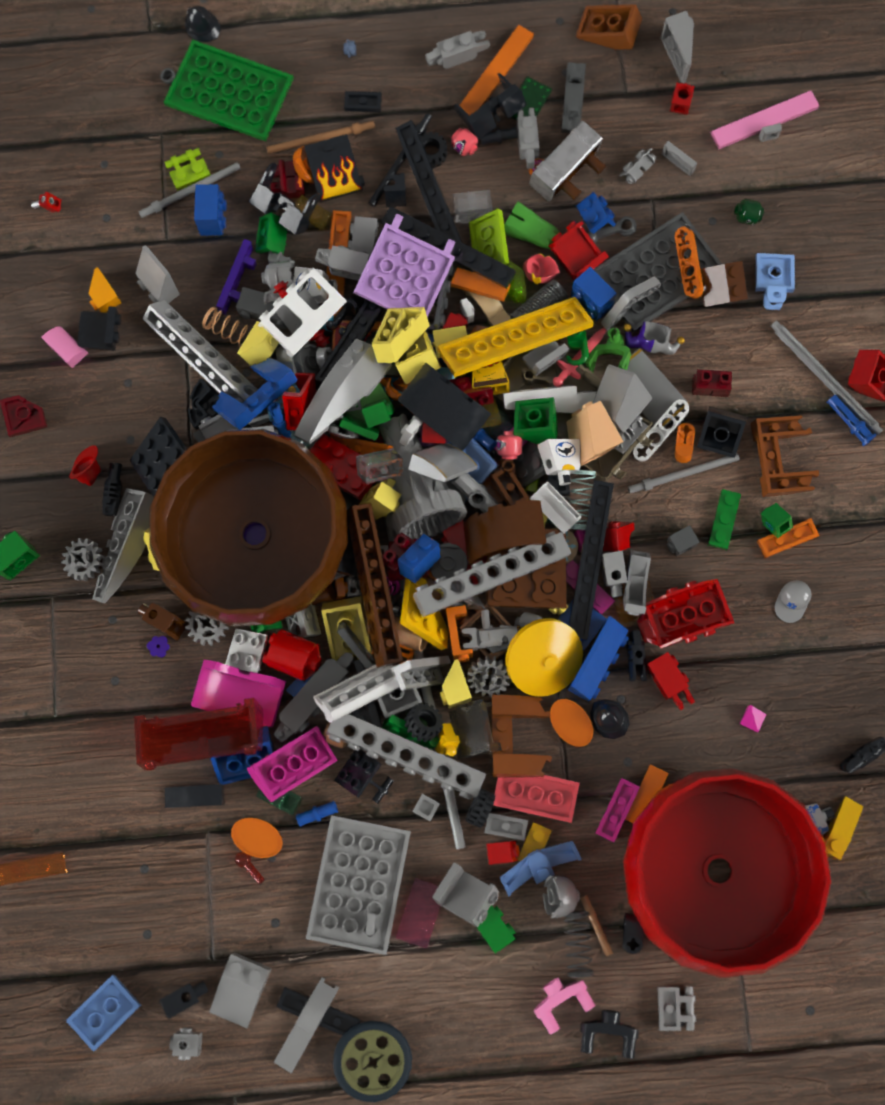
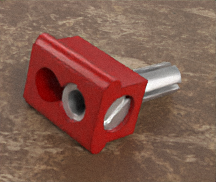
M46 191L45 194L40 195L38 201L32 202L31 206L32 208L43 207L51 212L59 213L62 200Z

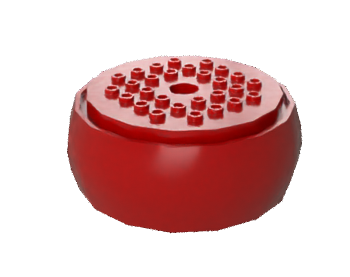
M734 768L692 772L659 790L634 821L623 860L628 903L647 938L680 966L719 978L762 974L798 954L823 920L832 883L826 841L805 805L775 781ZM718 858L726 861L730 867V875L722 883L712 881L707 871L710 862Z

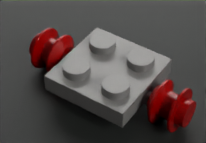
M282 280L274 286L275 291L273 293H278L281 298H284L288 294L286 290L288 289L287 284L289 281L284 283ZM306 288L297 293L313 310H317L320 307ZM283 305L276 312L292 334L302 325V321L287 306ZM319 329L310 341H315L317 347L323 348L330 343L328 339L331 336H325V329Z

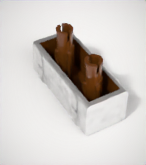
M582 121L539 164V167L532 173L529 182L530 186L548 202L561 189L573 201L576 200L582 191L570 182L574 175L585 164L591 167L598 175L606 167L605 164L594 156L599 150L603 138Z

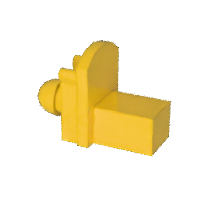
M443 723V728L438 734L440 741L435 751L439 754H448L453 757L456 755V748L460 743L459 736L455 735L451 723Z

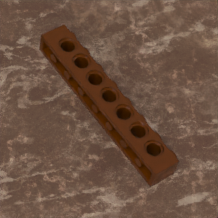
M371 503L354 505L347 509V523L376 667L396 665L403 662L372 505Z

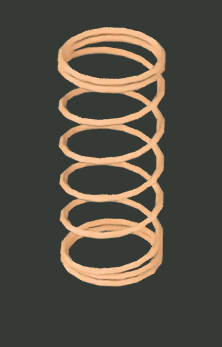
M211 307L204 316L202 327L205 330L212 328L215 335L221 333L222 339L230 337L231 344L239 342V347H241L240 341L245 335L248 325L244 326L239 339L236 342H232L231 337L239 325V320L234 323L230 335L224 338L223 330L228 325L231 316L228 315L222 329L215 333L214 326L220 319L222 310L218 312L217 308ZM214 310L212 319L210 320L208 325L205 326L210 313Z

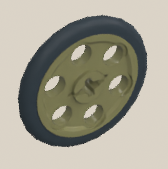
M382 1021L359 1023L343 1034L337 1043L333 1056L335 1077L341 1088L354 1099L363 1102L387 1100L398 1093L409 1078L412 1069L410 1046L405 1036L391 1024ZM380 1036L388 1039V1044L382 1048L376 1044V1040ZM364 1038L367 1041V1046L364 1049H358L355 1046L357 1039ZM391 1054H397L400 1058L396 1065L388 1063V1057ZM369 1057H372L373 1059H375L376 1057L378 1058L376 1060V1066H373L372 1064L367 1065L369 1063ZM349 1058H355L358 1061V1065L354 1069H349L346 1066V1061ZM386 1073L390 1076V1082L382 1085L379 1083L378 1078L381 1074ZM363 1075L367 1076L370 1080L369 1084L365 1087L357 1083L358 1078Z

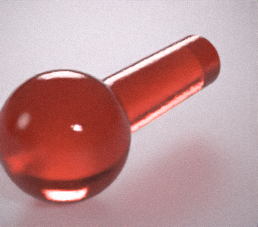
M243 851L239 852L235 857L237 866L245 868L258 885L262 884L265 879L251 863V856Z

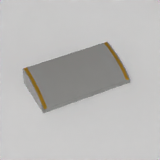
M640 348L631 355L627 370L637 375L652 397V400L641 413L647 420L653 422L654 426L676 400H685V398ZM676 405L677 411L674 414L671 411L669 414L676 419L679 412H685V405ZM664 419L662 426L665 428L672 422V419Z
M446 443L412 454L409 470L446 482L476 470L478 465L465 452Z

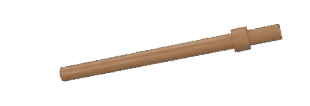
M374 121L362 124L358 122L349 127L267 146L268 154L345 134L354 133V135L361 134V131L375 128Z

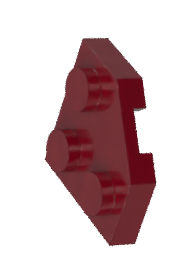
M20 395L0 400L9 437L47 428L44 410L40 406L31 403Z

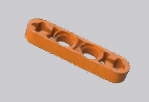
M680 227L675 233V242L683 288L687 296L696 299L702 295L704 287L695 236L691 229ZM684 233H687V235L685 236V240H683L682 237H684ZM691 249L690 257L685 259V251ZM690 267H694V273L688 276L687 270ZM693 285L697 287L696 289H694V293L691 292V290H693L694 288Z

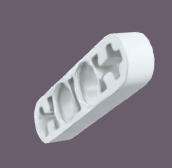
M676 400L646 434L648 438L652 433H658L661 437L658 443L650 444L654 448L653 450H650V448L646 450V457H638L639 453L637 450H643L645 446L641 443L637 444L633 450L637 461H647L687 416L689 405L685 400ZM684 404L685 412H679L676 416L679 420L676 421L674 416L669 413L672 411L674 414L677 411L676 405L681 406ZM666 418H670L673 421V426L669 429H665L662 426V421Z

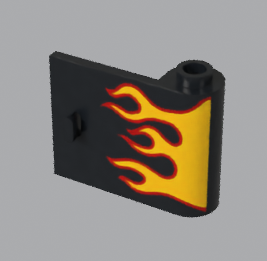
M347 134L304 146L317 193L320 194V203L363 191L362 187L365 186L363 175L359 176Z

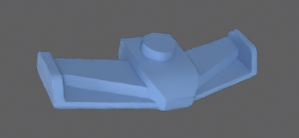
M573 841L540 850L537 849L529 853L524 859L503 874L500 880L507 895L511 896L513 891L531 877L538 884L549 876L555 875L552 869L553 866L582 859Z

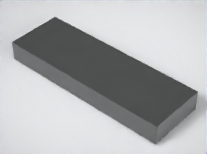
M346 622L338 625V634L365 668L368 669L376 665L375 659Z

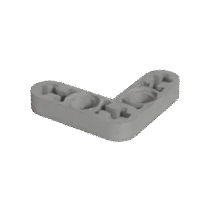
M654 276L627 290L601 321L603 327L607 331L613 328L634 303L654 293L661 286V282Z

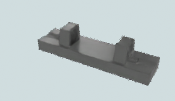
M568 62L561 133H570L581 123L586 64Z

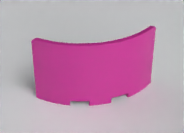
M204 659L191 706L238 720L273 727L286 681L254 672H245L239 668Z

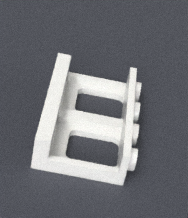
M315 268L310 272L306 269L299 277L301 281L297 285L292 283L286 290L288 294L284 298L279 297L272 304L274 308L270 312L266 310L259 317L261 321L258 326L268 331L287 350L286 353L291 358L347 302ZM309 278H312L328 294V299L317 310H313L297 294V290ZM283 305L287 306L302 321V325L290 337H286L270 321V318Z

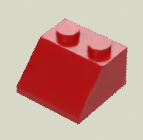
M859 350L851 375L849 376L848 385L859 394L885 402V355L880 350Z

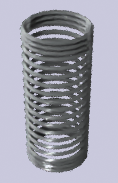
M552 279L547 285L532 295L527 302H524L522 306L514 310L510 314V318L514 319L528 314L530 311L533 312L553 305L556 301H564L567 299V293L559 282Z

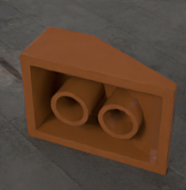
M636 4L586 6L576 37L577 39L615 50L633 49L642 17Z

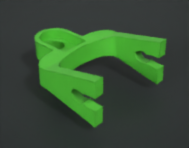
M611 328L607 332V343L597 345L586 361V367L594 372L597 357L602 354L623 356L618 367L625 370L628 369L631 357L630 349L624 346L623 336L620 334L619 329L616 328L615 332L614 328Z

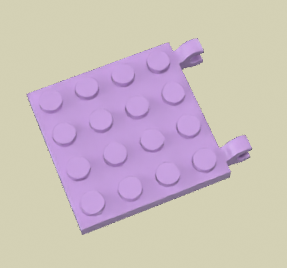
M396 214L391 225L385 223L353 293L386 309L424 307L428 317L454 261L455 256L450 253L455 242L448 239L444 250H440L398 229L403 216Z

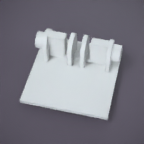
M235 629L225 665L248 672L258 673V671H261L262 655L265 654L264 650H266L267 643H269L268 635Z

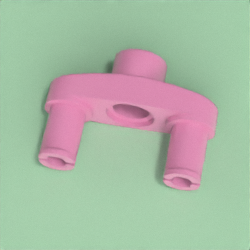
M555 978L543 986L547 997L534 1009V1013L538 1019L542 1020L549 1034H553L560 1027L551 1013L552 1008L571 996H576L585 1012L594 1008L595 1004L587 992V986L583 980L563 986L560 979Z

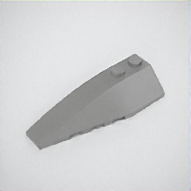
M355 339L334 365L314 395L294 433V437L308 444L314 442L329 429V425L332 422H338L343 417L344 412L349 408L353 409L358 405L357 402L362 397L366 398L372 393L390 370L392 363H378L372 345Z
M126 488L111 526V530L114 532L112 539L107 541L106 547L109 548L107 557L102 560L104 564L102 566L103 574L98 576L93 600L105 604L121 586L140 558L146 546L143 536L144 531L149 528V509L154 499L151 494Z

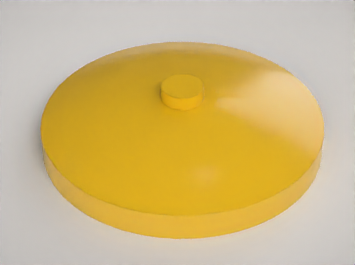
M544 618L530 622L515 634L508 646L505 659L508 676L517 688L528 695L544 697L558 693L574 680L581 667L583 659L582 643L577 633L560 620Z

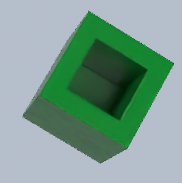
M777 503L765 508L761 513L763 525L777 538L793 528L791 515Z

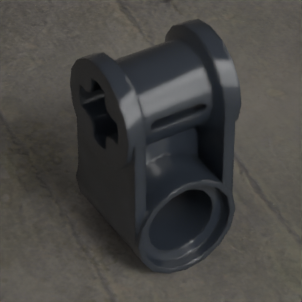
M625 912L622 946L627 953L637 954L642 949L645 932L635 914ZM632 938L638 944L633 950H631L630 946H627V942H630Z

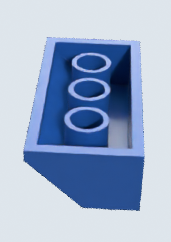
M609 616L568 689V691L588 702L591 698L596 699L601 690L598 688L599 683L606 681L610 673L607 670L610 663L615 664L620 655L616 652L620 646H625L629 638L626 636L628 630L613 617Z

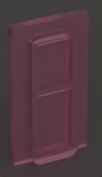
M415 878L396 935L397 939L427 949L440 909V905L432 898L439 887L438 885Z

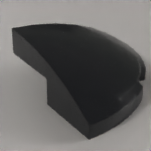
M201 378L190 395L192 409H188L190 422L196 430L199 429L198 426L201 425V420L208 416L213 418L218 415L212 408L219 399L218 393Z

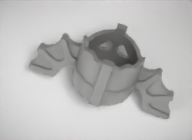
M269 251V264L266 266L265 272L261 274L263 284H268L271 289L264 293L263 301L265 305L271 301H276L280 297L278 293H273L275 291L274 286L283 280L284 283L289 281L287 284L289 288L294 280L290 269L294 267L295 261L291 260V257H284L282 252L275 254Z

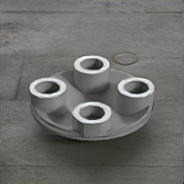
M337 421L332 422L327 430L334 436L343 439L361 437L359 434L341 428Z

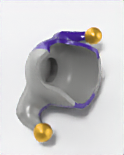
M644 321L639 335L634 337L630 332L632 329L630 324H625L623 327L625 342L628 348H643L649 353L661 352L666 355H673L679 346L685 342L683 337H678L676 343L670 344L671 328L659 323Z

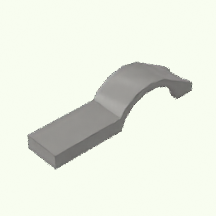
M323 977L314 989L274 1061L275 1064L290 1073L296 1067L340 988L337 985L335 988L324 983L325 978Z

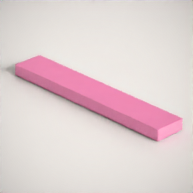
M811 90L715 129L711 132V136L718 149H721L760 133L762 127L778 123L782 124L817 110L819 104Z

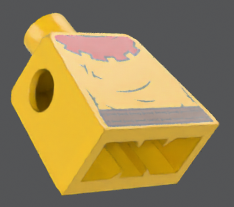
M499 361L472 371V389L492 387L493 395L510 393L509 379L502 362Z

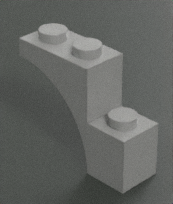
M630 550L626 569L627 583L623 596L624 610L628 611V614L636 616L645 614L646 588L651 561L650 553Z

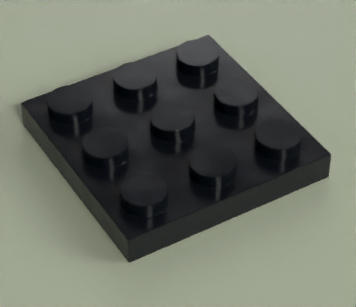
M161 416L130 459L131 464L153 497H155L164 473L187 450L168 420Z

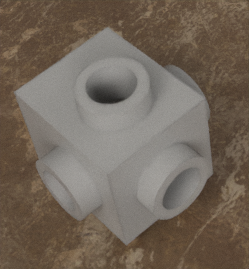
M180 1028V1031L174 1033L173 1037L170 1038L169 1047L170 1050H173L172 1056H178L179 1060H190L191 1056L198 1057L201 1054L202 1032H192L193 1028Z

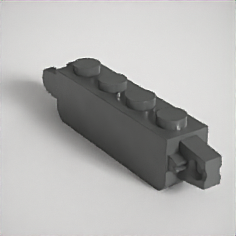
M347 652L343 654L337 661L327 659L279 714L281 723L273 734L279 741L284 743L294 733H303L309 726L307 722L312 717L316 718L322 710L315 703L314 696L348 679L349 672L347 670L355 660L352 653Z

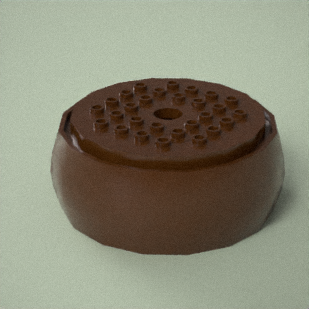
M265 429L226 430L190 446L164 473L149 509V548L166 586L193 612L229 626L271 625L307 609L334 580L347 546V505L331 469L301 442ZM253 523L262 524L266 529V537L258 545L248 544L244 538L245 529Z

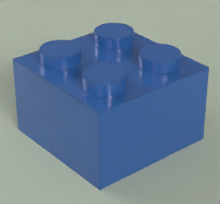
M195 184L194 221L200 235H223V229H226L224 211H227V202L224 200L223 191H220L218 184Z
M591 267L573 281L571 298H577L591 319L593 318L597 322L613 307L617 293Z

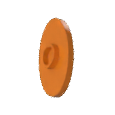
M568 699L555 701L550 709V720L558 736L566 743L575 747H583L589 744L593 737V726L586 711L580 705Z
M244 818L237 821L231 829V837L235 845L250 856L269 858L277 855L282 849L283 841L280 833L273 825L264 820Z

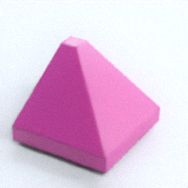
M749 705L740 724L758 733L766 714Z

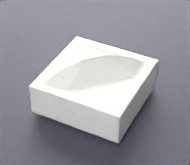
M465 298L461 300L460 308L468 323L474 321L475 310L471 302Z

